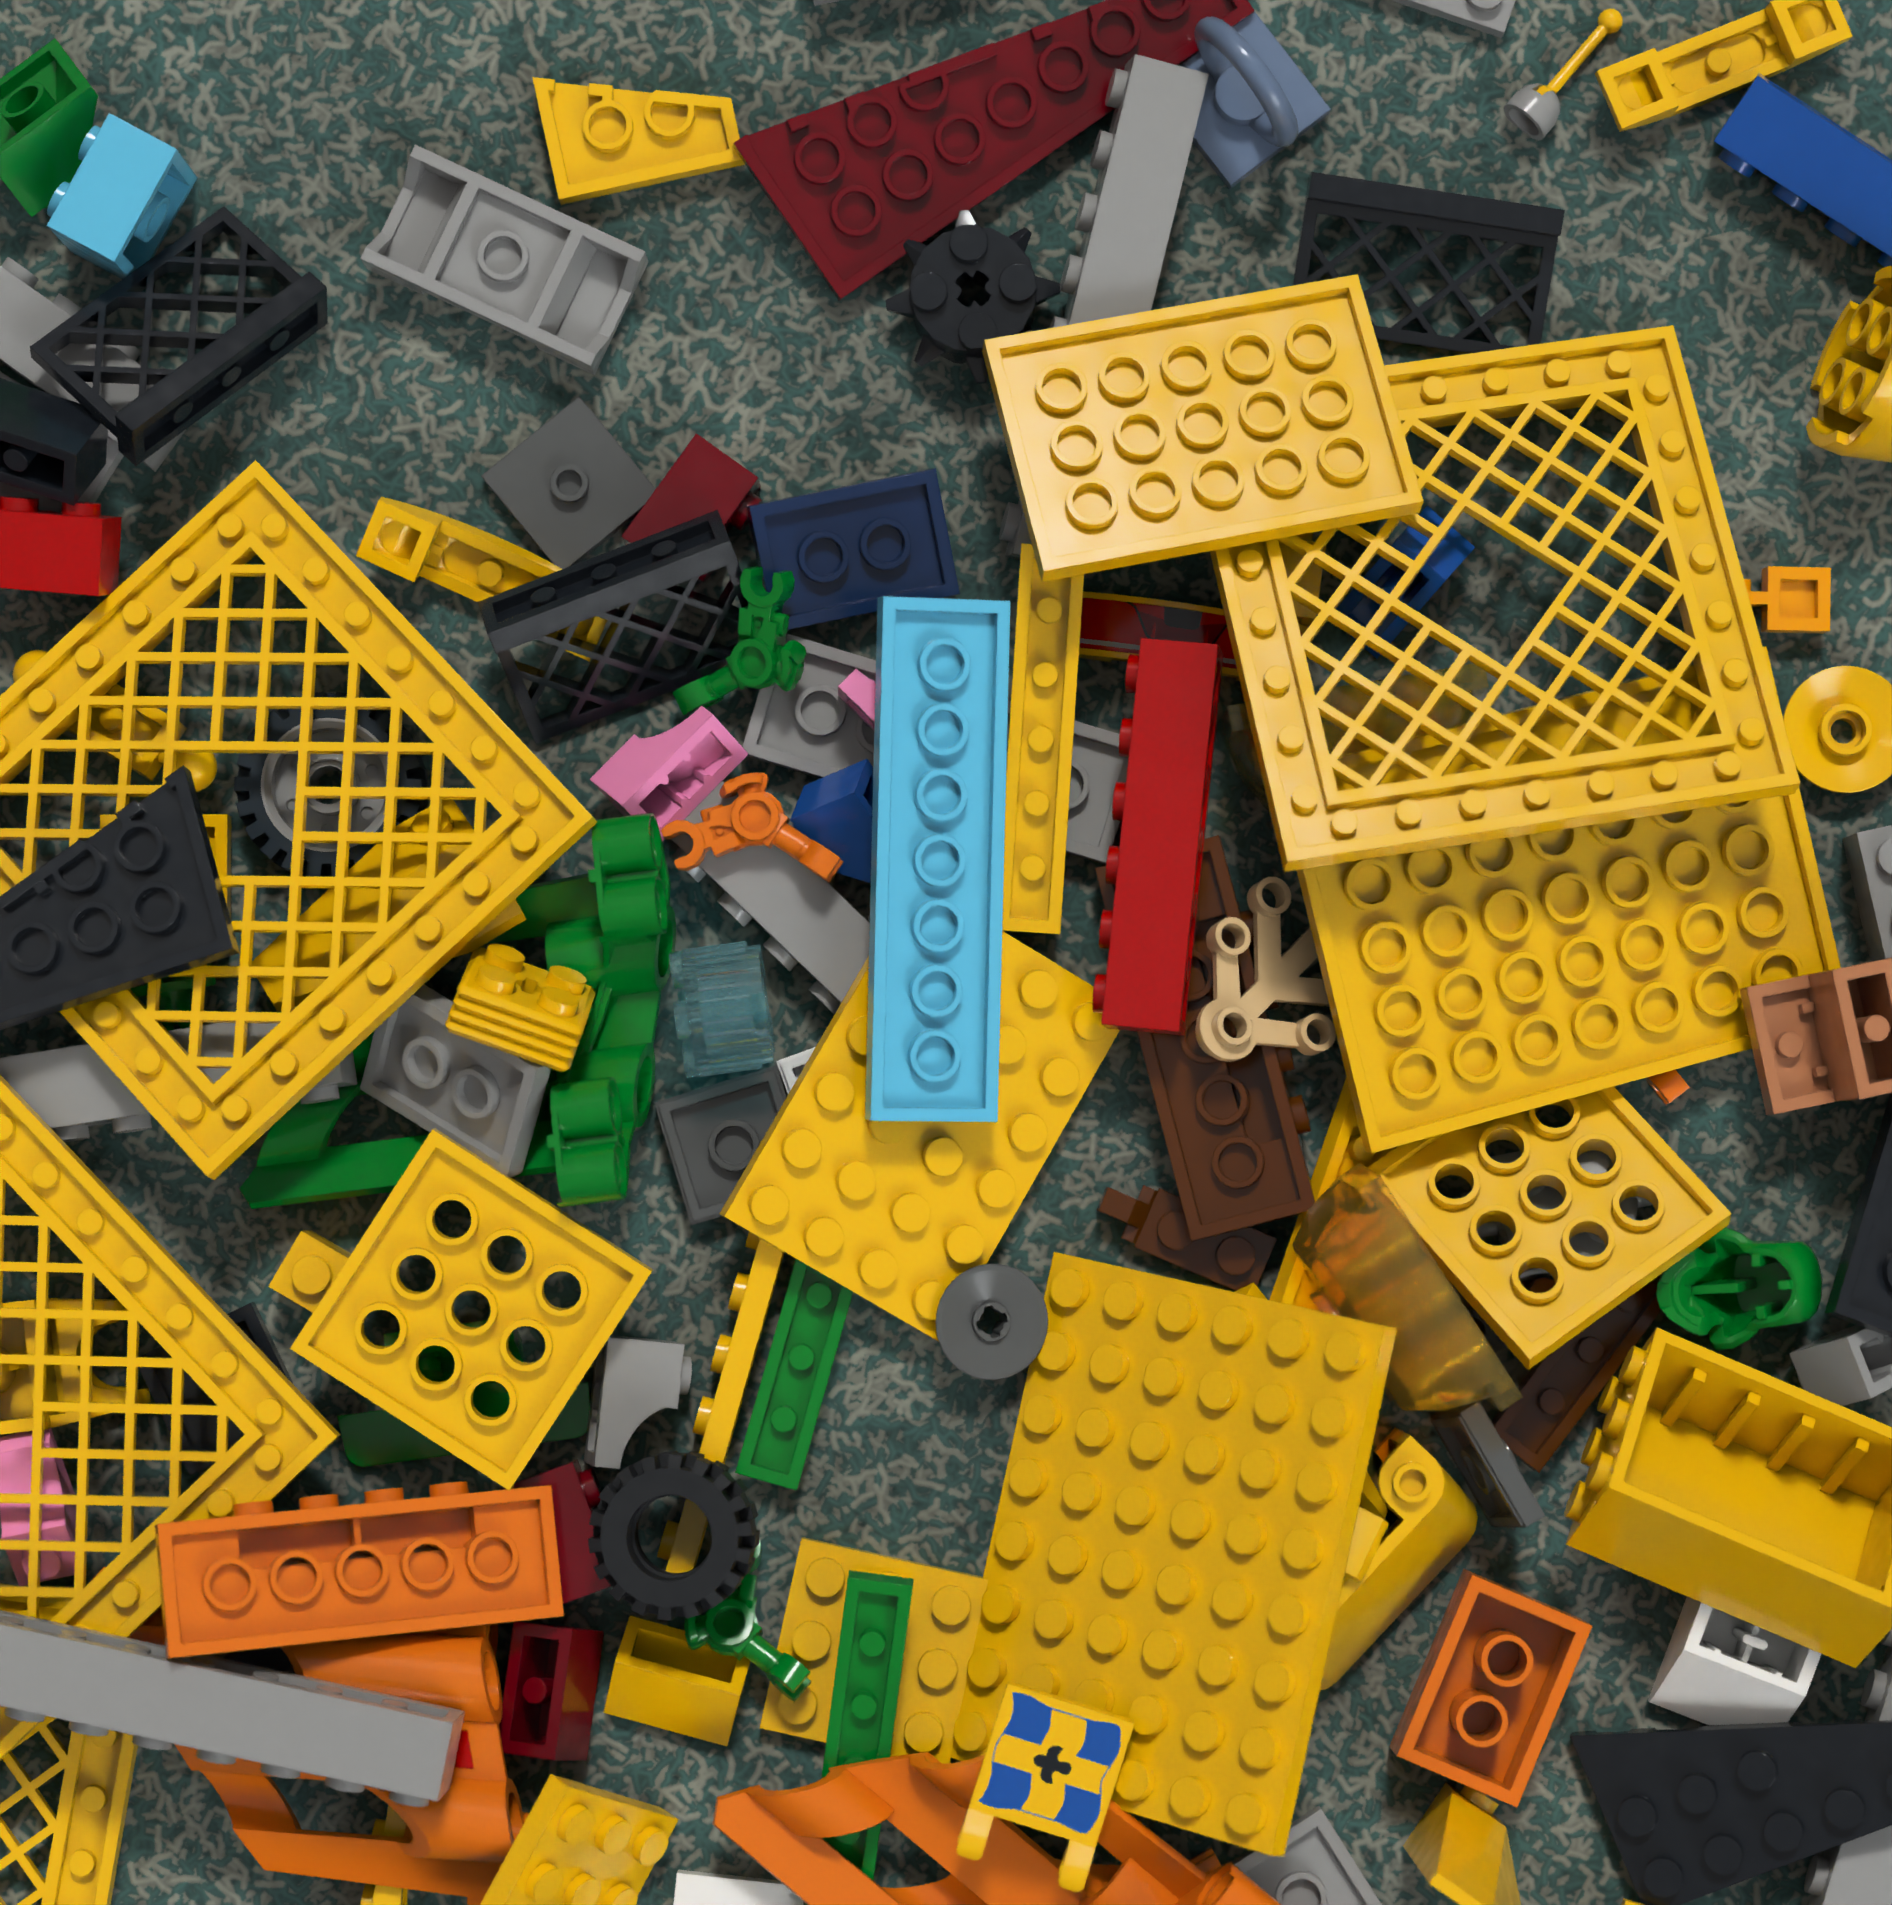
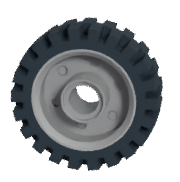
M316 692L314 697L347 698V693ZM273 709L269 712L267 741L299 742L301 709ZM313 709L311 742H344L346 710ZM358 710L356 742H389L390 712L387 710ZM402 725L401 743H415L410 733ZM255 728L248 736L247 741H254ZM240 753L237 761L239 766L238 777H234V791L237 793L238 798L236 806L239 817L243 820L249 837L258 848L275 864L291 872L298 754ZM311 754L309 787H317L319 779L328 772H342L343 754ZM355 754L353 787H386L388 754ZM400 755L398 787L427 788V771L424 767L422 755ZM308 798L306 831L338 832L340 801L334 804H323L318 798ZM352 799L350 832H383L385 799ZM397 799L396 826L426 809L427 800ZM305 843L303 876L335 877L337 843ZM350 844L348 870L376 844Z

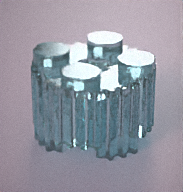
M746 941L670 952L669 962L673 988L679 989L677 990L678 1001L673 1002L674 1019L678 1041L682 1040L686 1078L763 1069V1064L773 1063L774 1053H776L775 1039L765 984L766 973L761 944L747 946Z

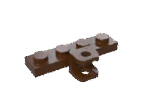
M1662 1274L1533 1366L1491 1421L1513 1455L1533 1471L1539 1473L1624 1361L1630 1348L1636 1345L1660 1313L1661 1309L1656 1292L1657 1283ZM1541 1277L1521 1282L1527 1290L1534 1293L1547 1292L1556 1285L1554 1280Z

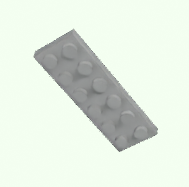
M787 634L785 644L789 640H795L806 648L807 654L804 658L803 674L795 689L786 692L782 690L777 683L759 690L742 746L747 751V756L817 778H823L864 759H868L873 766L874 730L838 696V686L856 668L871 680L876 681V660ZM1008 700V722H1007V754H1008L1009 723H1010V708H1011V701H1009V700ZM1074 721L1066 853L1106 865L1109 846L1113 845L1120 822L1112 818L1114 788L1116 782H1126L1129 757L1119 756L1120 734Z

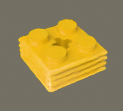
M490 944L487 949L480 947L473 950L445 1023L449 1033L560 1072L569 1070L595 997L592 986L586 984V977L580 972L564 966H551L549 971L527 964L524 962L525 956L521 952L502 944Z

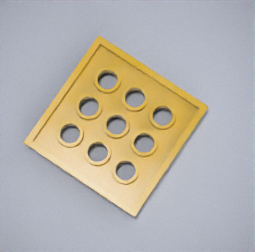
M1615 1087L1549 1104L1560 1106L1569 1113L1571 1121L1563 1127L1552 1128L1542 1124L1535 1114L1542 1108L1538 1107L1397 1146L1363 1170L1362 1183L1527 1370L1538 1364L1727 1227L1730 1222L1732 1213ZM1507 1140L1517 1145L1522 1155L1514 1162L1500 1163L1493 1160L1487 1154L1486 1148L1494 1141ZM1587 1151H1600L1611 1159L1613 1167L1605 1173L1593 1174L1584 1170L1578 1163L1577 1158ZM1456 1175L1467 1180L1472 1190L1463 1198L1451 1199L1443 1196L1437 1190L1435 1184L1445 1176ZM1549 1186L1556 1189L1562 1195L1564 1201L1554 1209L1545 1210L1534 1206L1528 1199L1527 1194L1535 1187ZM1629 1197H1642L1652 1203L1656 1213L1646 1220H1633L1622 1212L1620 1203ZM1495 1221L1508 1226L1514 1237L1504 1245L1494 1246L1484 1242L1479 1237L1477 1230L1481 1225ZM1589 1232L1599 1236L1605 1243L1606 1249L1599 1255L1587 1257L1574 1251L1569 1241L1578 1233ZM1539 1268L1550 1273L1556 1285L1547 1292L1534 1293L1527 1290L1521 1284L1519 1276L1528 1269Z
M434 1128L290 1349L510 1491L653 1269L515 1179L505 1176L479 1156ZM456 1200L468 1208L471 1215V1225L463 1236L448 1237L437 1228L435 1212L442 1202ZM512 1236L523 1244L526 1251V1260L520 1270L505 1273L494 1267L490 1260L489 1251L491 1244L496 1238ZM421 1255L431 1261L435 1268L436 1276L430 1289L423 1292H415L403 1285L399 1269L406 1257ZM564 1271L577 1278L581 1287V1295L575 1305L568 1308H558L547 1300L544 1293V1284L547 1277L552 1273ZM477 1291L487 1298L490 1304V1316L485 1324L479 1327H468L456 1318L454 1303L460 1293ZM386 1310L397 1318L400 1325V1333L394 1344L377 1346L368 1340L364 1332V1322L370 1312ZM530 1326L542 1334L545 1340V1351L539 1360L525 1363L517 1360L511 1354L508 1342L512 1331L516 1328ZM433 1345L442 1346L452 1354L455 1368L449 1379L434 1382L427 1379L421 1373L418 1361L422 1350L426 1347ZM495 1381L506 1388L510 1403L508 1410L498 1417H488L476 1409L473 1402V1394L475 1388L482 1382Z

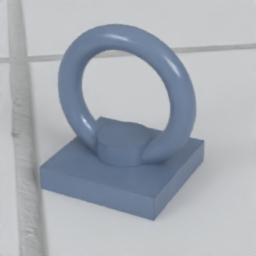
M1255 11L1233 27L1214 16L1201 19L1194 30L1195 42L1199 52L1181 65L1182 67L1209 74L1193 144L1229 190L1285 147L1293 144L1298 137L1329 115L1331 110Z

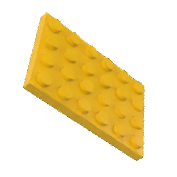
M1358 274L984 340L982 353L1041 582L1420 513L1424 502Z
M1002 931L998 1122L870 1121L865 1119L868 956L719 1213L721 1216L938 1341L936 1313L944 1291L961 1273L970 1268L988 1263L1120 1031L1119 1029H1109L1102 1025V1013L1093 1012L1094 986Z

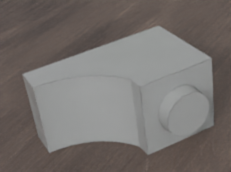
M1855 1325L1825 1335L1789 1353L1803 1390L1838 1405L1845 1406L1868 1400L1892 1388V1337L1862 1326Z
M611 1335L594 1362L584 1462L594 1467L620 1469L625 1447L637 1427L650 1415L663 1408L678 1409L679 1395L688 1394L692 1375L691 1357L683 1356L685 1344L675 1341Z

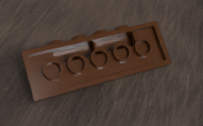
M1219 835L1206 838L1204 843L1185 1036L1137 1031L1190 1238L1193 1242L1317 1209L1300 1134L1311 1132V1125L1302 1094L1290 1097L1284 1072L1295 1070L1291 1049L1287 1047L1255 1045L1247 1056L1237 1061L1225 1062L1206 1054L1196 1039L1195 1027L1198 1014L1206 1004L1213 1001L1212 953L1206 943V935L1212 925L1224 918L1236 917L1248 926L1251 934L1250 945L1245 952L1238 955L1240 996L1255 983L1254 958L1251 950L1254 948L1253 913L1251 910L1241 912L1222 840ZM1105 865L1095 868L1105 909L1113 910L1115 885L1106 884ZM1223 928L1221 932L1223 942L1228 947L1234 948V935L1229 930ZM1273 1002L1258 1018L1269 1019L1268 1010L1279 1008L1278 1002ZM1225 1017L1223 1021L1225 1032L1230 1037L1236 1038L1237 1034L1234 1024Z

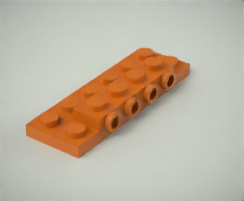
M467 1481L429 1485L430 1497L404 1499L403 1488H389L364 1492V1504L339 1506L338 1494L317 1495L299 1498L300 1510L274 1512L273 1501H256L234 1504V1516L156 1524L155 1532L166 1659L564 1616L551 1485L516 1488L510 1489V1491L506 1489L469 1493Z

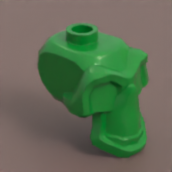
M1725 1227L1700 1245L1699 1248L1693 1250L1662 1273L1657 1283L1656 1297L1660 1309L1671 1321L1690 1333L1699 1336L1709 1334V1343L1714 1350L1735 1349L1750 1340L1762 1328L1809 1321L1817 1313L1820 1305L1823 1278L1819 1261L1812 1247L1805 1242L1751 1241L1744 1234Z

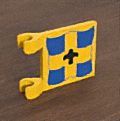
M1008 1681L958 1836L957 1854L971 1860H979L983 1855L994 1816L1069 1839L1059 1867L1058 1885L1073 1892H1081L1087 1880L1095 1847L1135 1720Z

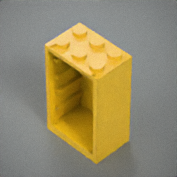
M1660 1328L1655 1329L1642 1349L1633 1345L1625 1357L1619 1377L1612 1375L1600 1396L1597 1411L1606 1415L1602 1428L1595 1427L1589 1436L1581 1457V1463L1589 1466L1585 1482L1579 1480L1576 1483L1565 1508L1564 1516L1573 1520L1565 1545L1856 1668L1892 1629V1427Z

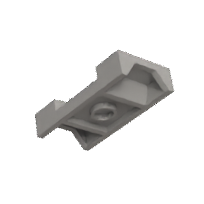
M418 145L414 146L409 156L403 187L382 231L365 247L360 258L366 269L421 295L427 293L535 343L538 349L595 375L649 262L645 251Z

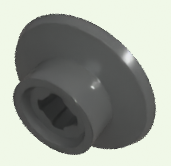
M983 1264L961 1273L944 1291L936 1313L937 1337L946 1357L965 1374L984 1380L1007 1378L1025 1369L1040 1352L1048 1329L1047 1307L1038 1287L1021 1271L1002 1264ZM986 1307L999 1314V1321H996L991 1334H987L977 1327V1321L980 1320Z

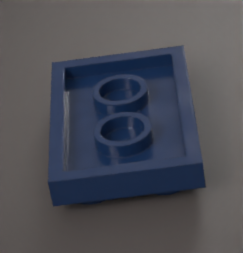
M936 468L746 506L758 567H763L762 585L768 593L771 592L774 572L787 570L793 573L795 579L794 591L791 597L783 604L782 609L783 614L789 615L788 630L876 612L877 598L882 596L943 598L960 594Z

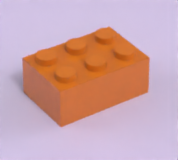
M1463 1568L1389 1747L1396 1756L1514 1807H1518L1593 1626L1579 1617Z

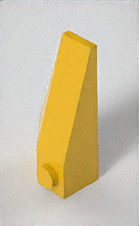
M442 800L440 833H474V829L455 801ZM430 806L398 824L395 832L428 833ZM382 844L373 846L348 870V877H380ZM395 844L393 877L426 878L428 844ZM440 845L438 874L470 845ZM329 888L300 915V922H332L334 888ZM347 889L345 922L378 923L380 889ZM392 889L390 919L421 890ZM514 900L454 957L471 953L473 950L527 920L517 901ZM281 933L252 961V966L284 967L286 933ZM299 933L297 967H330L332 934ZM344 934L342 964L374 934ZM257 978L277 1012L281 1011L284 978ZM296 978L294 1006H298L326 979Z
M1446 1782L1404 1843V1849L1427 1882L1459 1905H1521L1507 1828L1499 1818L1493 1815L1499 1804L1486 1794L1468 1786H1464L1461 1791H1458Z

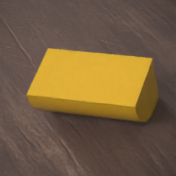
M629 1616L615 1659L603 1713L727 1747L751 1661L745 1656L739 1661L734 1656L720 1655L711 1650L707 1644L697 1650H691L687 1644L685 1630Z

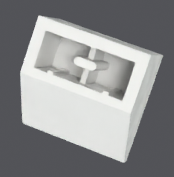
M1687 1597L1648 1701L1707 1725L1789 1722L1806 1697L1821 1653Z

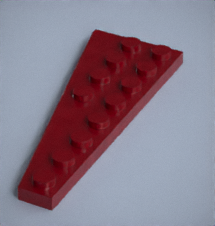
M1106 0L1050 23L1047 22L1033 27L1026 32L994 44L985 45L913 72L903 78L871 90L846 97L844 100L807 114L804 113L790 118L783 123L751 135H745L734 142L732 146L840 301L905 256L907 252L903 244L908 239L920 243L925 242L958 219L959 211L971 210L1113 111L1115 108L1105 106V101L1115 68L1124 70L1125 64L1135 54L1179 65L1198 51L1194 30L1201 19L1214 16L1233 27L1252 14L1254 9L1248 0Z

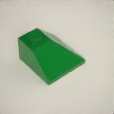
M56 38L0 78V178L31 217L43 208H48L55 190L62 182L70 183L82 162L78 159L79 149L85 136L93 126L98 94Z

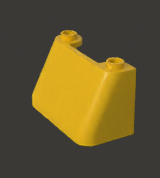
M1397 1428L1392 1430L1374 1452L1382 1462L1378 1476L1379 1494L1386 1507L1398 1519L1385 1532L1362 1583L1346 1577L1343 1579L1320 1691L1328 1689L1349 1670L1469 1542L1476 1531L1478 1516L1475 1505L1469 1496L1427 1450L1411 1435Z

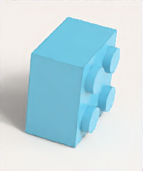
M109 113L101 127L93 126L85 136L78 153V159L82 162L71 182L64 181L55 190L48 205L47 215L51 218L46 226L72 253L124 279L155 256L198 177L177 149Z

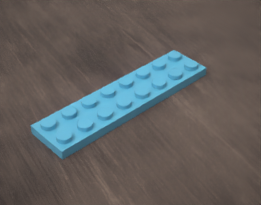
M891 596L877 598L865 1119L870 1121L998 1122L1010 601Z

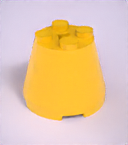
M1887 266L1876 272L1873 283L1877 286L1861 304L1849 301L1830 333L1810 389L1820 392L1817 418L1812 417L1806 425L1810 441L1815 446L1837 455L1892 463V266Z

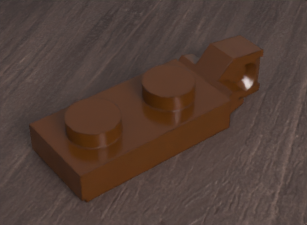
M1145 1185L1142 1186L1137 1199L1106 1187L1097 1211L1127 1223L1121 1238L1134 1243L1133 1247L1235 1291L1253 1282L1256 1286L1258 1285L1277 1240L1272 1236L1248 1227L1193 1242L1190 1238L1180 1197L1160 1188L1154 1190Z

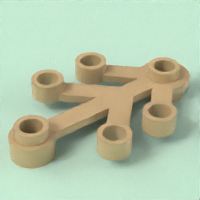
M1266 877L1251 886L1247 893V904L1253 913L1255 983L1242 996H1240L1238 955L1245 952L1250 945L1251 934L1248 926L1236 917H1227L1212 925L1207 932L1206 943L1212 953L1213 1001L1206 1004L1199 1012L1195 1035L1201 1049L1217 1060L1225 1062L1237 1061L1251 1053L1255 1045L1296 1048L1304 1055L1313 1056L1329 1049L1335 1042L1336 1031L1333 1022L1327 1016L1320 1013L1310 1014L1296 1023L1258 1018L1273 1002L1330 1007L1323 979L1299 977L1317 958L1311 928L1309 927L1281 956L1280 914L1290 906L1291 891L1288 885L1280 878ZM1263 888L1270 890L1274 894L1276 899L1274 908L1264 902L1262 897ZM1223 928L1229 930L1234 935V948L1228 947L1223 942L1221 937ZM1225 1017L1234 1024L1237 1034L1236 1038L1230 1037L1225 1032L1223 1027ZM1308 1024L1317 1028L1320 1034V1043L1318 1045L1311 1042L1308 1038Z

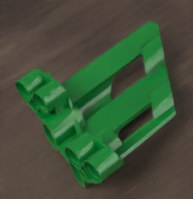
M653 813L596 820L597 823L592 827L594 869L588 870L587 874L530 885L515 899L527 920L488 942L496 943L545 936L547 971H549L551 966L556 965L574 969L586 977V984L592 986L595 992L590 1013L570 1069L563 1072L554 1069L550 1071L523 1171L513 1176L519 1177L556 1172L558 1189L562 1202H556L559 1207L617 1201L626 1198L633 1134L635 1128L641 1127L645 1122L651 1105L655 1081V1052L653 1044L661 992L667 984L671 972L676 943V918L673 907L670 906V876L659 826ZM374 1031L353 1050L357 1085L338 1087L340 1098L336 1100L301 1104L300 1100L271 1127L259 1152L256 1168L239 1188L240 1193L251 1209L392 1192L428 1135L327 1147L331 1132L347 1105L355 1096L367 1094L360 1090Z

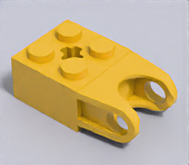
M48 1298V1309H82V1299ZM36 1299L2 1303V1308H36ZM94 1299V1310H127L117 1299ZM2 1317L1 1354H35L36 1318ZM48 1318L47 1355L81 1356L82 1319ZM94 1319L93 1337L104 1326L120 1320ZM0 1364V1435L32 1431L34 1364ZM46 1365L45 1401L79 1402L80 1366ZM92 1371L91 1402L126 1403V1387L109 1385L101 1381ZM149 1388L138 1389L137 1403H151ZM45 1411V1429L79 1422V1412ZM91 1412V1418L109 1413Z

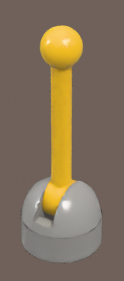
M1610 8L1600 13L1597 28L1547 86L1540 83L1525 85L1506 103L1504 112L1507 118L1530 138L1542 140L1555 125L1561 106L1556 95L1557 92L1607 34H1613L1620 30L1623 18L1619 11Z

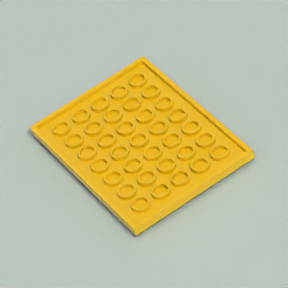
M1763 646L1771 679L1775 689L1776 697L1780 707V702L1773 677L1767 646ZM1691 664L1681 679L1701 691L1694 664ZM1675 668L1667 671L1673 673ZM1644 676L1622 682L1618 689L1649 707L1664 685L1650 676ZM1590 690L1557 700L1585 717L1601 694ZM1672 691L1657 713L1688 732L1703 710ZM1609 700L1594 723L1625 742L1640 719ZM1536 705L1502 714L1522 726ZM1546 710L1531 733L1562 751L1576 731V728ZM1483 719L1467 742L1497 761L1513 738ZM1709 720L1697 737L1713 735ZM1467 723L1446 729L1458 736ZM1648 725L1634 746L1674 740ZM1425 733L1414 736L1403 752L1431 770H1434L1449 747ZM1585 734L1571 756L1608 751L1610 749ZM1522 744L1508 765L1547 759ZM1372 748L1345 754L1339 762L1369 780L1385 756ZM1458 753L1443 775L1481 770L1482 768ZM1394 763L1379 785L1419 778ZM1335 776L1338 791L1355 789ZM1799 787L1795 794L1297 870L1364 1151L1369 1153L1379 1152L1751 1049L1752 1046L1740 994L1741 988L1841 968Z
M1054 1252L1044 1294L1048 1313L1047 1334L1040 1352L1029 1364L983 1574V1578L987 1579L988 1583L981 1601L982 1611L973 1653L968 1661V1676L960 1714L954 1725V1742L950 1758L965 1761L985 1754L1007 1682L1011 1681L1135 1720L1111 1797L1120 1806L1121 1810L1266 1855L1284 1856L1397 1328Z

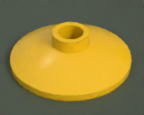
M1837 666L1817 672L1806 679L1794 691L1784 710L1783 720L1796 769L1800 775L1813 785L1835 793L1865 791L1879 785L1892 775V685L1886 679L1865 668ZM1835 721H1846L1852 727L1853 735L1848 743H1838L1833 739L1831 727Z

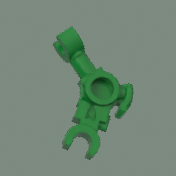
M763 567L744 568L740 576V588L742 595L748 601V606L739 608L738 643L731 655L726 658L728 663L726 666L710 675L694 680L673 692L683 716L695 711L700 706L707 709L724 699V695L738 687L741 690L746 688L763 689L777 683L786 692L795 689L802 677L804 658L807 653L806 648L798 641L789 640L785 644L789 615L783 614L782 609L783 604L791 597L794 591L795 579L792 571L774 572L772 590L768 593L762 585Z
M759 1539V1545L755 1547L753 1555L756 1559L750 1572L741 1581L742 1584L725 1600L714 1608L708 1609L705 1615L700 1614L687 1619L685 1617V1636L688 1647L691 1650H697L707 1644L711 1650L720 1655L734 1656L739 1661L744 1656L766 1673L768 1679L781 1693L795 1702L811 1684V1680L807 1678L810 1675V1671L797 1659L787 1653H781L761 1637L763 1635L762 1627L758 1625L755 1614L757 1597H755L758 1583L757 1575H750L761 1562L762 1547Z

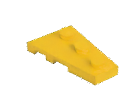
M532 77L558 199L561 205L745 165L732 146L734 142L740 139L731 98L655 90L653 93L614 89L613 85L589 83V86L556 83L555 79Z

